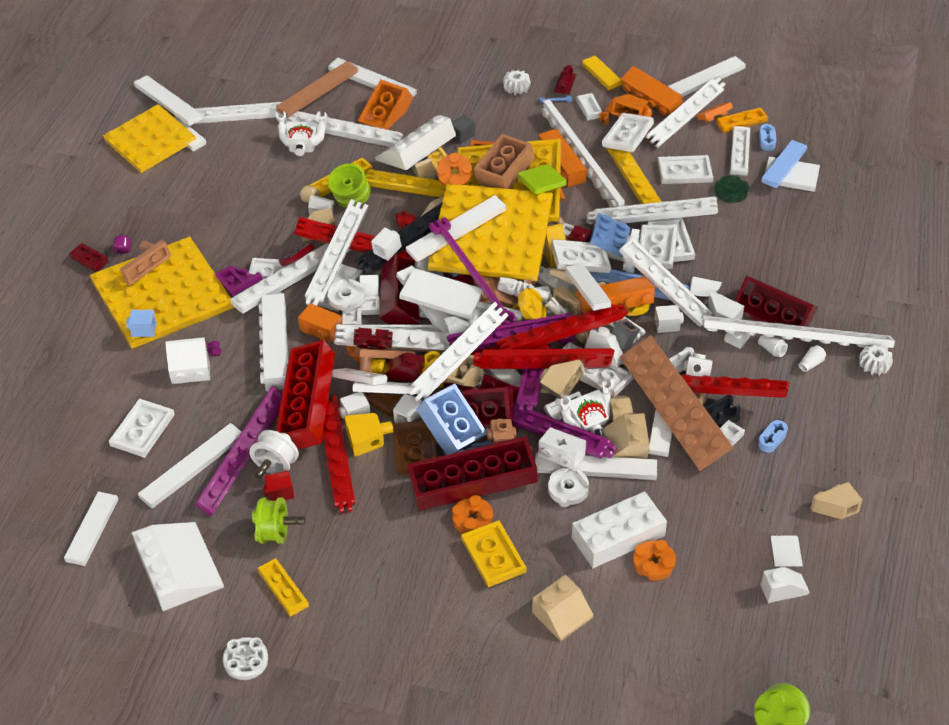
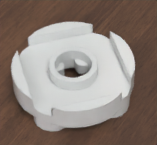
M348 279V282L338 280L328 288V303L343 313H350L365 301L363 286L355 280Z
M561 468L553 472L548 482L550 497L559 503L561 507L576 505L586 499L589 481L583 472L576 470V472L569 471L570 468ZM565 484H567L568 486L572 485L573 487L571 489H566Z

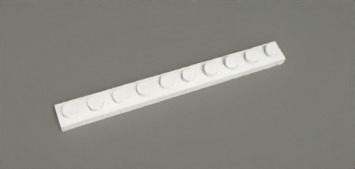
M550 99L544 101L542 108L543 117L549 121L552 128L559 131L587 168V177L592 180L594 187L600 191L602 198L608 202L609 207L624 206V199Z
M703 316L702 318L703 327L708 331H717L718 329L725 330L727 333L740 331L752 336L758 333L770 338L777 335L788 340L796 337L802 341L811 342L814 339L825 344H830L833 341L844 346H849L850 343L857 344V346L863 348L871 346L872 343L875 346L881 344L882 348H894L895 340L888 335Z

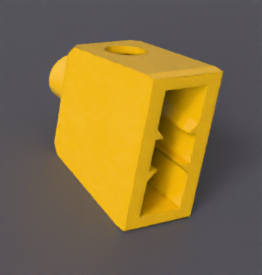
M376 413L344 416L345 427L354 457L383 447V435L393 433L391 421L380 423Z

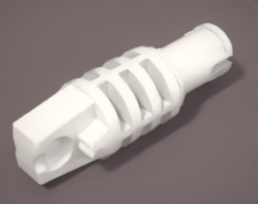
M500 277L497 290L509 295H515V297H518L519 293L526 288H533L538 291L544 303L547 302L549 291L537 289L530 283L527 284L526 282L523 283L516 279Z

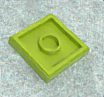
M549 164L518 172V179L535 195L566 186L567 180Z

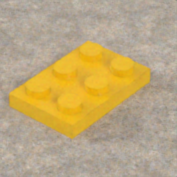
M499 520L461 535L463 544L488 588L527 573V567Z

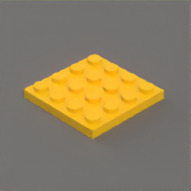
M159 104L103 135L104 140L140 173L187 147L188 143L196 140L193 133Z

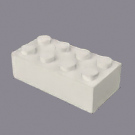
M644 491L572 523V539L591 567L595 568L635 550L639 544L664 537L667 520Z

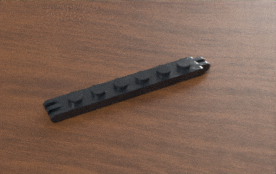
M442 203L397 232L400 236L401 248L393 256L398 255L407 246L432 232L429 228V223L433 222L435 224V221L439 220ZM373 249L359 257L355 263L369 274L388 260L374 254Z

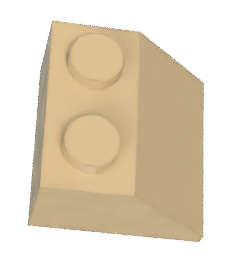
M580 360L552 365L549 369L543 371L540 376V383L546 391L561 399L563 398L562 395L568 396L585 372V368Z
M644 413L624 414L603 428L604 438L609 439L611 444L617 447L612 457L648 459L650 444Z
M564 575L532 598V613L560 641L594 616L580 588L567 575Z

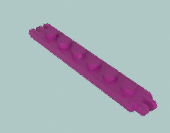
M566 313L500 325L475 350L496 347V342L500 339L576 315ZM464 332L448 335L446 338L449 346Z
M546 368L524 369L517 397L519 411H524L525 406H527V411L532 412L533 407H537L542 387L540 376Z
M514 404L512 424L521 429L543 437L549 428H553L586 440L585 453L602 459L603 456L611 459L613 453L617 450V447L611 444V441L607 438L533 410L528 412L527 408L524 411H519V406Z

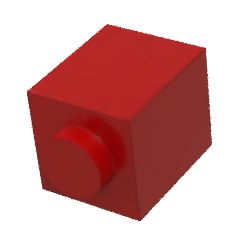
M288 470L264 476L265 485H262L265 497L269 496L270 501H276L278 497H283L285 501L295 498Z

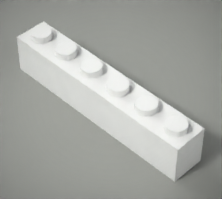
M284 293L262 295V303H259V314H262V316H259V326L263 330H259V337L263 344H259L260 355H263V358H260V368L264 369V372H260L261 384H265L266 391H269L272 386L278 390H283L288 366Z

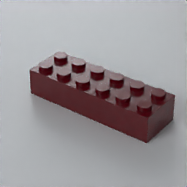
M527 436L407 464L418 511L459 502L473 495L484 496L538 483V469Z

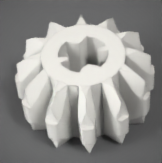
M519 70L506 72V76L503 79L505 91L515 95L527 93L530 86L529 74Z
M872 343L871 346H865L859 356L860 367L864 368V372H871V375L873 373L879 376L882 373L886 374L893 363L892 352H888V347L882 348L881 344L875 346Z

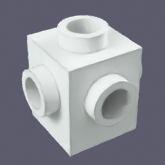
M694 353V357L690 356L689 360H685L683 371H687L686 374L691 376H710L713 360L705 359L706 355ZM696 364L701 366L700 371L695 370L694 366Z

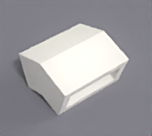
M315 195L310 196L308 205L309 215L313 211L331 208L333 213L334 201Z
M453 315L443 318L449 335L465 332L470 327L466 319Z

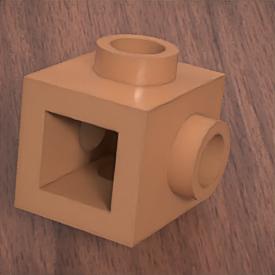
M511 419L491 420L490 428L486 429L487 440H490L491 444L516 439V428L512 427Z

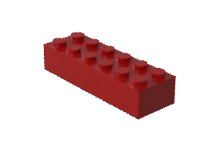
M325 340L290 349L276 432L288 434L297 450L319 445L322 442L335 353Z

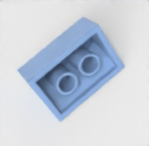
M456 384L428 397L416 408L446 455L464 451L471 444H474L486 435L485 428Z

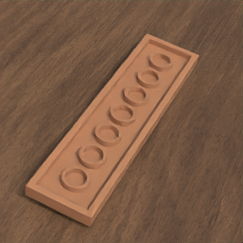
M652 335L619 356L699 471H702L734 449Z

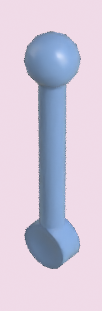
M566 96V98H549L551 102L572 101L571 96ZM541 97L539 98V103L543 104L544 101L549 99Z

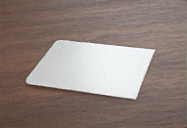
M771 536L775 566H803L798 536Z

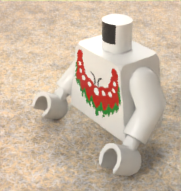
M320 111L317 112L319 124L318 122H286L284 124L286 113L284 112V117L279 118L278 112H276V119L280 124L278 125L280 140L285 146H289L290 152H295L297 156H303L305 152H313L315 146L324 140L326 126L324 123L328 120L326 112L323 118H320Z
M607 378L606 386H604L603 380H599L598 385L602 388L601 392L598 389L573 400L567 395H562L563 403L559 398L555 400L556 405L561 406L560 412L564 423L602 437L605 436L601 426L605 425L610 417L611 392L609 390L613 387L611 379Z

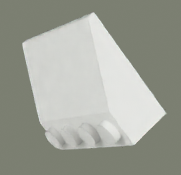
M442 115L435 116L432 120L424 123L376 156V161L404 170L409 169L456 136L451 119Z
M195 522L151 525L132 532L137 551L162 611L224 587Z

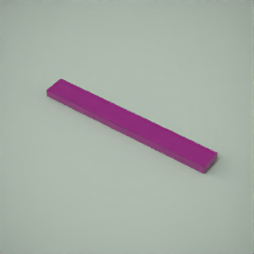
M273 386L270 388L194 504V506L209 516L214 514L248 461L250 447L258 442L260 433L269 428L278 414L282 399L281 391Z

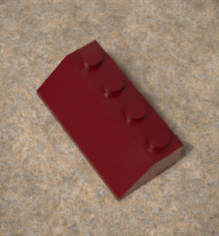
M397 254L385 262L381 268L379 319L389 325H422L418 304L400 299V293L404 286L396 277L397 272L413 265Z
M747 275L735 299V302L744 306L743 315L759 322L808 327L818 308L814 304Z
M512 386L460 391L485 429L490 428L491 420L511 419L512 423L514 411Z

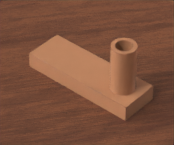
M160 240L155 245L148 241L141 242L140 250L144 252L120 269L126 284L132 285L171 257L165 241Z
M355 347L354 355L360 357L359 370L371 372L372 358L393 359L405 352L415 354V352Z

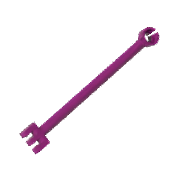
M441 218V221L437 220L435 224L433 222L429 223L432 233L435 236L442 234L490 302L498 304L495 309L498 310L500 307L503 309L499 315L502 317L504 313L508 314L501 325L514 323L515 314L503 307L448 232L451 229V224L447 218Z

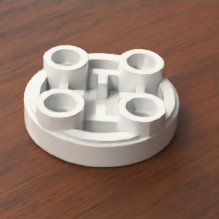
M257 637L230 640L223 654L226 672L239 680H249L259 676L268 664V653L262 640Z

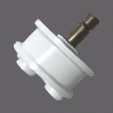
M273 430L261 432L258 442L254 443L249 450L252 460L259 467L254 474L257 479H261L265 472L275 474L289 471L290 464L294 463L299 456L298 450L291 441L290 436Z

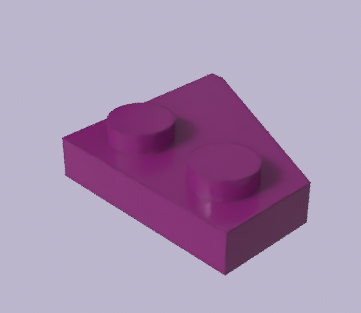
M228 266L214 274L232 296L263 280L259 272L254 275L250 274L246 269H238L234 266Z

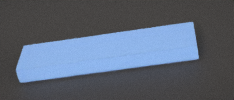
M791 140L764 174L761 182L778 188L806 152L807 145Z

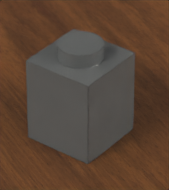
M462 115L452 121L456 134L453 139L461 144L475 136V122L472 119Z
M623 319L617 321L611 333L616 335L622 351L630 348L640 329L629 320Z

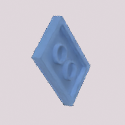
M598 213L590 243L623 258L619 250L627 242L630 227L623 222L613 220L606 214Z

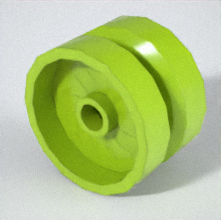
M343 164L335 168L329 175L328 185L335 202L339 206L347 209L351 199L355 200L354 206L356 207L357 202L364 204L370 197V185L360 166Z

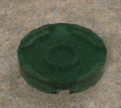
M723 176L719 181L715 182L714 192L720 200L737 203L747 198L749 185L738 176Z

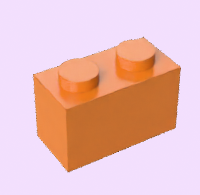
M310 303L298 317L299 330L320 340L332 343L336 338V325H342V316Z

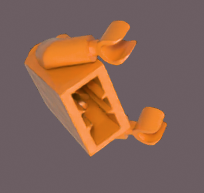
M625 94L614 97L606 107V112L603 111L599 114L600 122L604 119L606 125L610 122L609 114L618 117L622 113L651 117L652 112L647 100Z

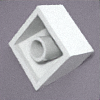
M205 337L166 341L168 370L172 384L210 380V362Z

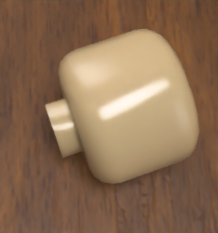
M306 185L300 191L301 200L305 203H309L310 196H319V191L314 186Z

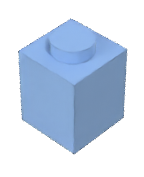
M131 310L130 318L126 320V327L130 329L131 337H154L157 324L154 310Z

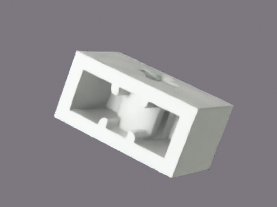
M549 428L539 440L538 457L575 470L585 457L586 440Z

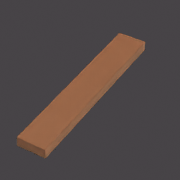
M348 61L344 62L278 104L276 111L282 115L285 112L286 117H290L358 73V67Z

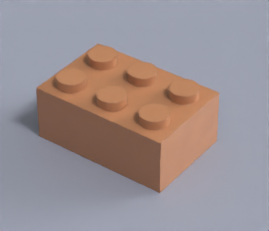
M501 134L473 168L476 182L486 187L511 189L518 180V172L525 171L534 160L532 144Z

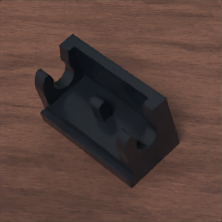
M726 395L704 407L719 428L728 420L733 423L740 420V405L733 406L734 400L732 395Z

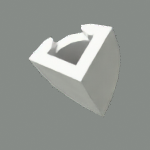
M692 277L690 292L696 296H709L711 291L717 292L722 282Z

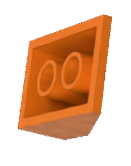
M380 79L358 122L388 130L406 113L414 98L407 88Z

